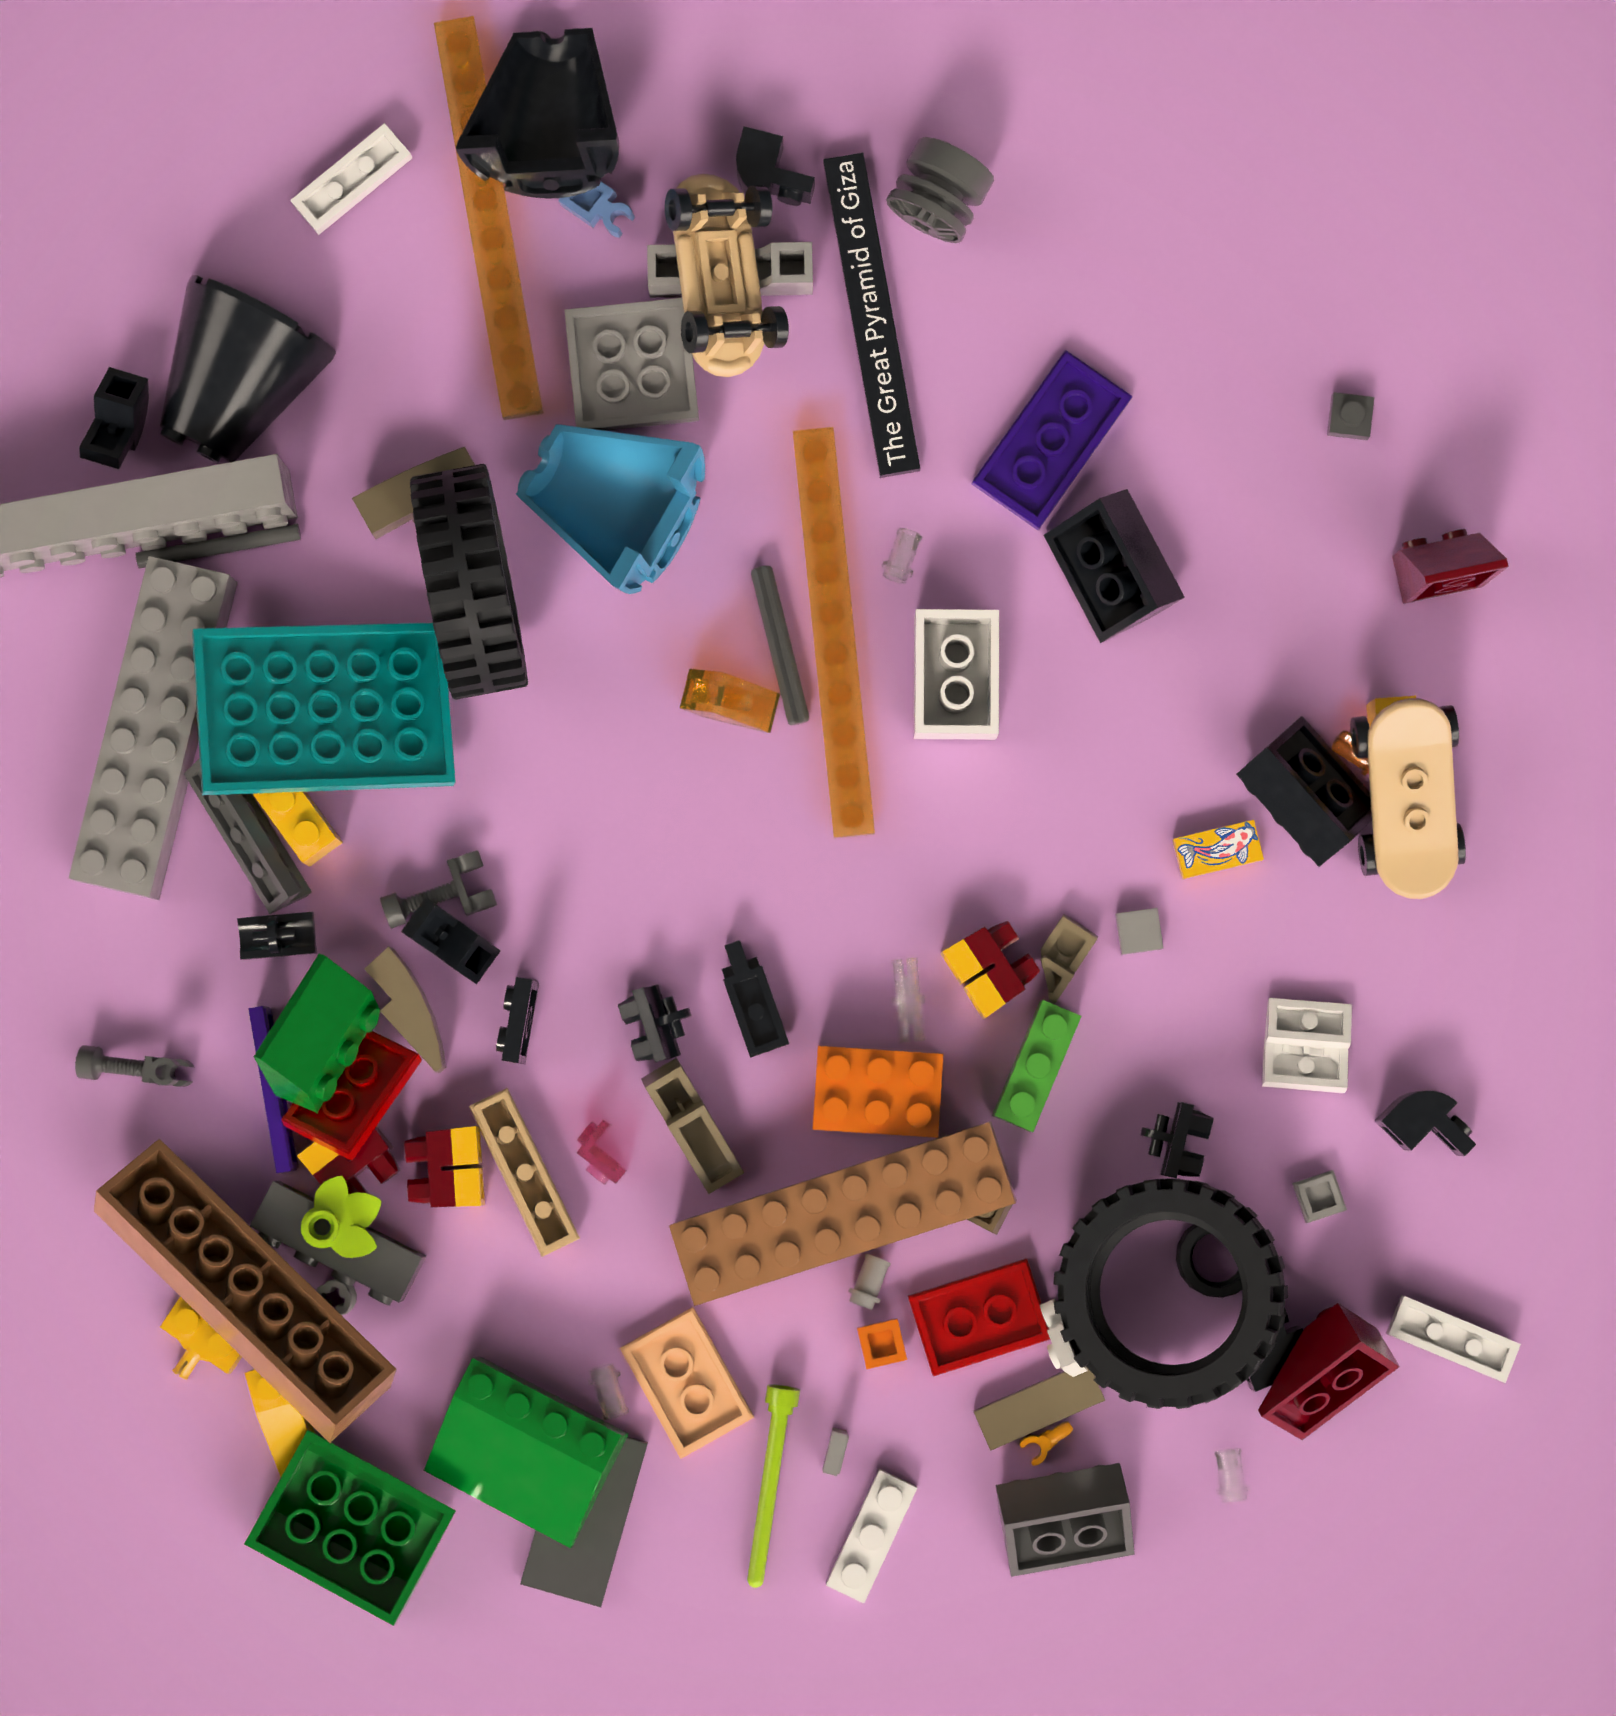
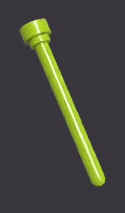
M768 1384L765 1402L769 1404L768 1411L772 1413L747 1582L753 1588L760 1587L764 1582L788 1415L793 1414V1408L798 1407L800 1389L790 1386Z

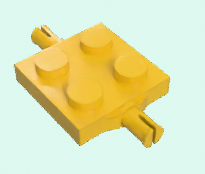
M181 1296L160 1326L164 1331L179 1340L183 1348L186 1349L172 1370L185 1380L188 1379L199 1360L211 1362L226 1374H231L242 1358Z

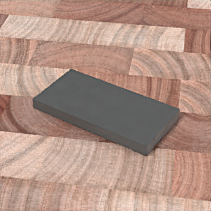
M627 1437L572 1548L555 1541L537 1530L535 1531L521 1579V1585L601 1608L648 1442Z

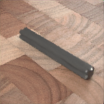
M771 566L757 567L751 571V577L787 722L789 725L803 724L809 721V713L773 568Z

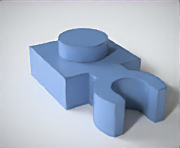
M600 182L599 186L590 191L558 200L563 208L592 228L595 227L600 219L603 220L607 231L617 238H620L623 233L620 228L613 224L614 219L620 215L626 216L631 221L635 218L628 205L612 203L617 194L603 182Z

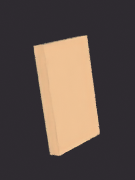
M694 1307L620 1347L680 1459L754 1418Z

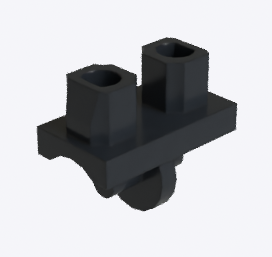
M314 912L237 918L240 937V960L317 954Z
M658 984L633 990V996L619 1003L618 1008L626 1025L640 1020L643 1023L646 1035L631 1040V1048L635 1060L645 1061L654 1059L655 1062L680 1056L681 1053L676 1038L685 1036L681 1020L692 1016L690 1009L686 1008L677 1011L673 996L663 999Z
M1177 1102L1170 1134L1166 1133L1170 1118L1168 1116L1158 1114L1154 1130L1142 1127L1140 1135L1152 1138L1148 1152L1149 1155L1160 1157L1163 1143L1168 1142L1160 1173L1162 1176L1176 1179L1177 1175L1200 1177L1204 1155L1184 1151L1187 1134L1208 1139L1214 1118L1200 1111L1193 1110L1194 1105Z

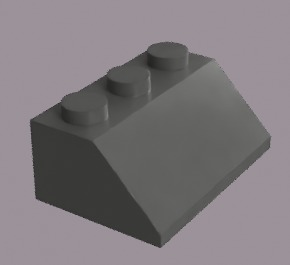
M1120 1463L1097 1465L1088 1469L1066 1473L1058 1472L1049 1476L1014 1480L1009 1483L996 1485L999 1514L1011 1577L1135 1555L1130 1502Z

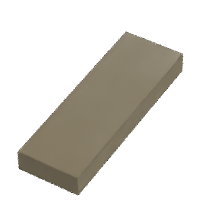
M1089 1369L1074 1377L1063 1371L974 1410V1415L990 1451L1105 1401L1099 1385L1093 1381L1095 1375Z

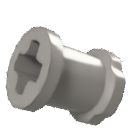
M337 1279L327 1281L324 1285L319 1286L316 1291L331 1306L332 1301L326 1298V1293L333 1292L336 1288H339V1296L345 1298V1303L337 1305L335 1309L341 1315L349 1313L354 1308L357 1300L354 1286L344 1284Z

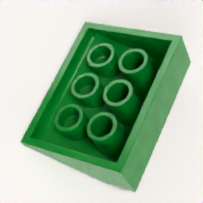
M483 1357L472 1358L453 1395L423 1471L555 1541L572 1548L629 1433Z
M307 1430L244 1545L394 1626L397 1624L456 1510Z

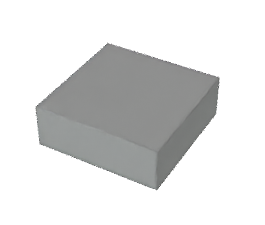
M1158 908L1115 914L1121 955L1163 949Z
M1333 1170L1292 1183L1305 1223L1347 1210Z
M832 1428L822 1468L823 1473L834 1476L840 1475L849 1439L847 1431Z

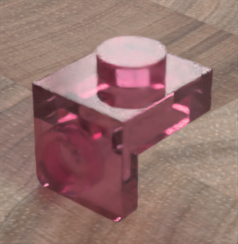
M602 1120L599 1125H596L592 1121L576 1140L582 1145L576 1153L590 1163L585 1170L605 1185L609 1179L618 1184L628 1170L596 1145L610 1128L611 1124L606 1120Z

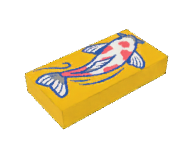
M1254 820L1172 840L1182 880L1264 860Z

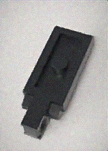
M740 940L724 945L731 966L722 969L725 978L723 981L750 1058L788 1045L789 1041L763 967L759 965L757 957L747 960Z

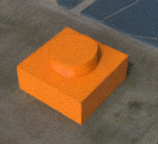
M898 1318L857 1327L866 1369L907 1360Z

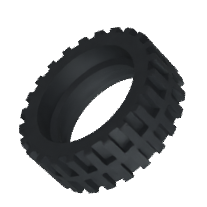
M478 464L412 476L410 479L411 502L421 566L440 658L442 659L444 674L452 698L457 700L527 687V667L517 607L487 466L485 464Z
M1180 1178L1145 1180L1137 1184L1126 1185L1117 1189L1109 1197L1100 1199L1091 1206L1093 1209L1084 1218H1080L1072 1229L1075 1232L1070 1241L1063 1244L1059 1256L1063 1257L1060 1271L1054 1273L1053 1285H1058V1301L1053 1302L1055 1314L1061 1315L1065 1327L1064 1330L1060 1331L1064 1343L1071 1341L1072 1347L1077 1354L1074 1360L1081 1368L1086 1366L1096 1376L1093 1381L1102 1388L1109 1387L1120 1393L1119 1398L1128 1402L1135 1400L1146 1403L1149 1408H1190L1193 1405L1204 1402L1208 1403L1237 1388L1260 1368L1265 1358L1271 1354L1276 1345L1275 1340L1279 1330L1283 1327L1286 1317L1284 1306L1285 1299L1288 1298V1285L1284 1283L1283 1269H1285L1282 1256H1278L1273 1244L1275 1239L1269 1229L1265 1230L1256 1218L1258 1215L1250 1207H1245L1234 1199V1195L1200 1181L1183 1180ZM1155 1221H1184L1207 1230L1228 1249L1235 1260L1241 1277L1242 1306L1233 1331L1226 1341L1214 1352L1202 1359L1186 1364L1169 1365L1156 1363L1130 1351L1117 1339L1110 1329L1101 1306V1276L1110 1253L1130 1232Z

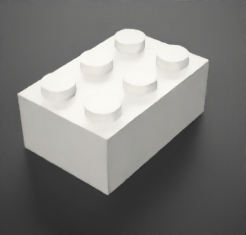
M916 609L914 616V739L996 740L999 734V610Z

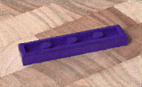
M267 1006L248 1008L256 1052L274 1025L272 1009ZM258 1065L276 1174L296 1171L299 1166L293 1131L285 1127L281 1121L289 1109L288 1102L274 1094Z

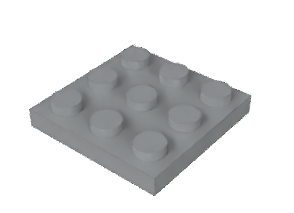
M682 298L564 310L576 427L606 431L699 421L693 355L685 350L681 337V322L684 315Z

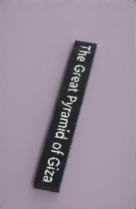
M864 153L823 159L879 476L884 478L919 472L921 468Z

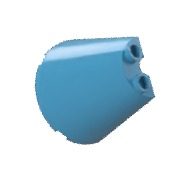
M556 424L551 434L547 435L539 446L538 456L542 458L540 464L535 470H527L523 473L519 480L516 495L614 588L626 594L638 593L642 589V585H640L646 580L653 583L666 570L691 528L701 500L700 497L695 496L697 481L702 482L705 480V457L701 446L691 442Z

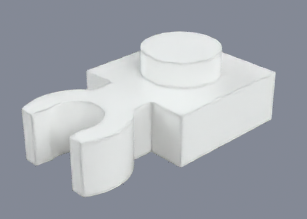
M1056 1299L1040 1305L1042 1315L1049 1327L1047 1331L1052 1344L1047 1345V1350L1054 1366L1057 1369L1061 1367L1062 1370L1074 1377L1088 1371L1086 1366L1081 1368L1074 1360L1077 1354L1072 1347L1071 1341L1064 1343L1060 1331L1064 1330L1065 1327L1061 1315L1055 1314L1053 1302Z

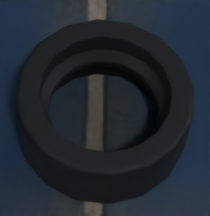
M1193 1224L1184 1231L1177 1244L1176 1263L1180 1276L1190 1288L1205 1296L1224 1298L1239 1293L1242 1290L1239 1270L1230 1279L1222 1282H1210L1202 1278L1195 1270L1192 1261L1193 1249L1202 1237L1211 1233Z

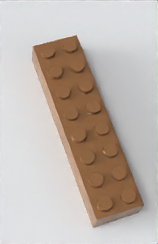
M989 1121L669 1225L693 1304L696 1306L1016 1204L1017 1199L992 1122Z
M160 1139L96 1190L94 1212L329 1443L391 1387L397 1369Z

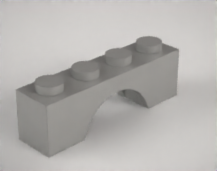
M775 242L755 249L761 296L813 295L812 242ZM675 244L647 245L650 298L682 297Z

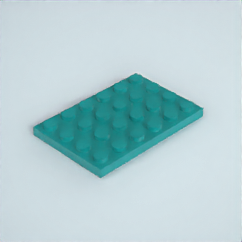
M433 623L193 629L192 642L202 795L454 786L456 780L448 682L444 674Z

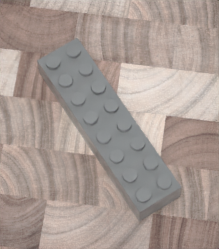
M277 454L2 503L0 504V578L4 577V571L19 568L22 573H31L45 569L44 564L60 561L61 565H76L85 562V556L101 554L102 558H114L125 555V549L141 546L142 550L149 551L165 548L167 546L166 542L182 539L183 543L205 541L207 539L206 534L223 532L224 536H232L248 532L247 527L263 524L265 529L288 525V519L298 518L290 470Z
M148 556L69 879L155 900L160 899L188 786V780L184 773L193 765L199 741L192 631L198 628L227 627L238 583L229 574Z

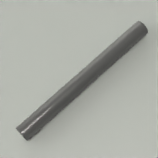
M298 524L136 552V562L139 569L146 568L148 556L180 562L301 540V534Z

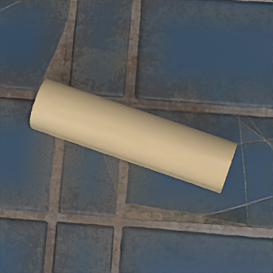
M508 1088L470 1105L469 1108L540 1256L543 1257L580 1239Z

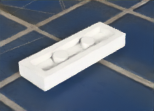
M384 123L290 201L319 235L412 159L411 153Z
M1403 1295L1400 1296L1386 1332L1390 1336L1504 1383L1507 1381L1521 1345Z
M882 1469L878 1470L830 1573L826 1586L865 1603L916 1493L917 1486Z

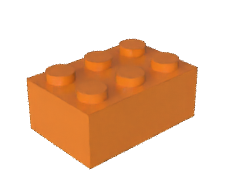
M818 1046L812 1130L938 1138L943 1054Z

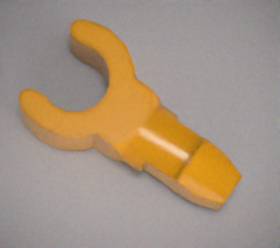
M1066 1421L1038 1436L1027 1435L1023 1437L1019 1445L1021 1448L1026 1447L1029 1443H1036L1040 1446V1453L1030 1461L1033 1466H1036L1045 1460L1047 1452L1057 1445V1442L1072 1432L1073 1427L1069 1421Z

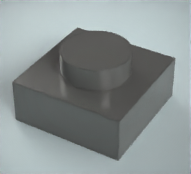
M1334 392L1331 395L1327 436L1368 440L1371 434L1374 397Z

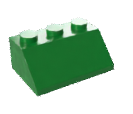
M319 953L253 1056L274 1094L318 1113L323 1103L330 1100L335 1093L337 1081L344 1069L355 1061L358 1047L367 1032L373 1031L376 1027L380 1008L371 990L327 956Z

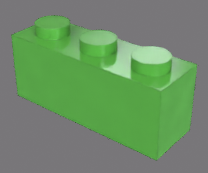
M1045 1000L1039 1001L993 1111V1117L1026 1131L1034 1132L1082 1017L1081 1015Z

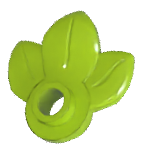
M343 1176L331 1178L323 1182L317 1189L314 1208L304 1215L301 1222L302 1236L311 1246L316 1248L331 1247L336 1253L345 1258H356L370 1254L377 1249V1245L365 1228L370 1226L377 1217L381 1207V1200L367 1193L348 1194V1187ZM326 1219L329 1221L331 1228L328 1234L319 1235L315 1231L314 1226L317 1220Z

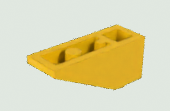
M252 1369L244 1374L257 1418L280 1477H282L307 1430L314 1433V1429L255 1369Z

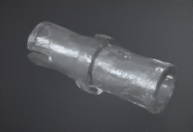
M906 958L907 976H905L904 961L902 959L891 960L896 997L892 998L893 1006H897L899 1043L911 1042V1024L914 1041H926L921 1004L925 1003V996L920 995L918 958Z

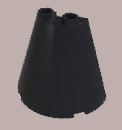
M593 28L565 29L564 35L557 39L550 38L548 34L542 31L513 33L456 145V151L461 160L478 177L484 181L491 177L505 184L504 190L514 194L552 199L576 196L590 191L600 185L601 178L607 173L612 174L618 161L619 138Z
M192 275L186 286L160 427L163 429L160 434L179 445H183L185 440L198 444L199 447L196 452L215 463H219L221 458L234 462L333 360L336 351L315 333L310 332L307 337L302 328L298 326V322L269 305L210 278L206 285L201 284L203 278L198 275Z

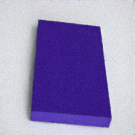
M1065 350L974 478L972 485L1039 531L1133 396Z

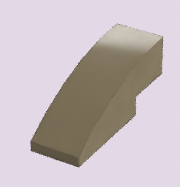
M464 446L381 482L353 497L352 500L375 539H378L410 520L414 522L410 479L412 476L473 466L475 464Z
M388 946L364 968L392 999L380 1012L436 1073H441L446 1068L443 1043L433 1011L410 968L398 953Z
M677 1057L641 1078L645 1089L708 1194L744 1174L739 1162Z

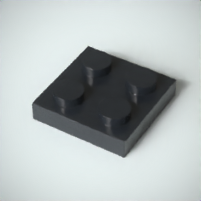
M516 977L514 986L507 985L503 1009L510 1011L507 1027L500 1026L496 1051L503 1052L501 1061L524 1065L526 1063L539 983L532 979Z

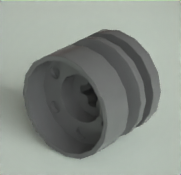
M922 137L918 140L907 160V168L913 175L903 174L897 178V188L890 191L886 199L887 205L896 215L915 229L945 242L959 243L966 234L965 226L970 225L974 219L973 212L967 205L979 206L983 203L994 182V176L987 167L965 151L936 138Z

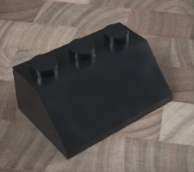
M1128 489L1099 498L1043 535L1100 643L1150 619L1185 598Z
M1303 716L1296 720L1236 774L1244 783L1246 789L1256 796L1272 814L1275 822L1291 835L1299 844L1302 852L1310 857L1318 867L1352 841L1372 821L1370 791Z

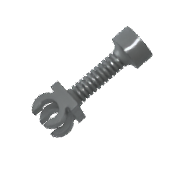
M478 850L447 860L453 878L450 884L446 883L442 887L438 886V888H432L430 891L420 892L418 895H412L411 898L407 897V899L399 897L396 892L381 897L380 901L390 928L393 929L407 924V916L410 912L416 911L425 898L438 904V902L442 903L446 899L450 900V898L459 897L466 916L496 906L497 903L491 889L468 897L461 877L463 873L483 867Z
M82 1045L76 1056L75 1071L77 1077L82 1079L97 1080L101 1073L104 1072L142 1077V1082L186 1087L193 1081L177 1080L175 1070L178 1066L194 1067V1065L188 1060L145 1056V1059L142 1061L104 1056L103 1050L100 1047Z

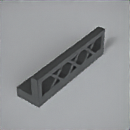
M199 758L184 775L269 914L291 905L312 893L252 794L202 795Z

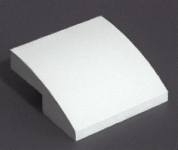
M1269 998L1265 1025L1262 1087L1345 1093L1348 1088V1048L1351 1045L1352 1004Z

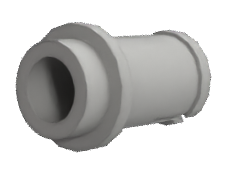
M866 1254L854 1289L850 1288L848 1291L852 1293L849 1301L873 1310L875 1303H880L881 1299L877 1298L891 1263Z

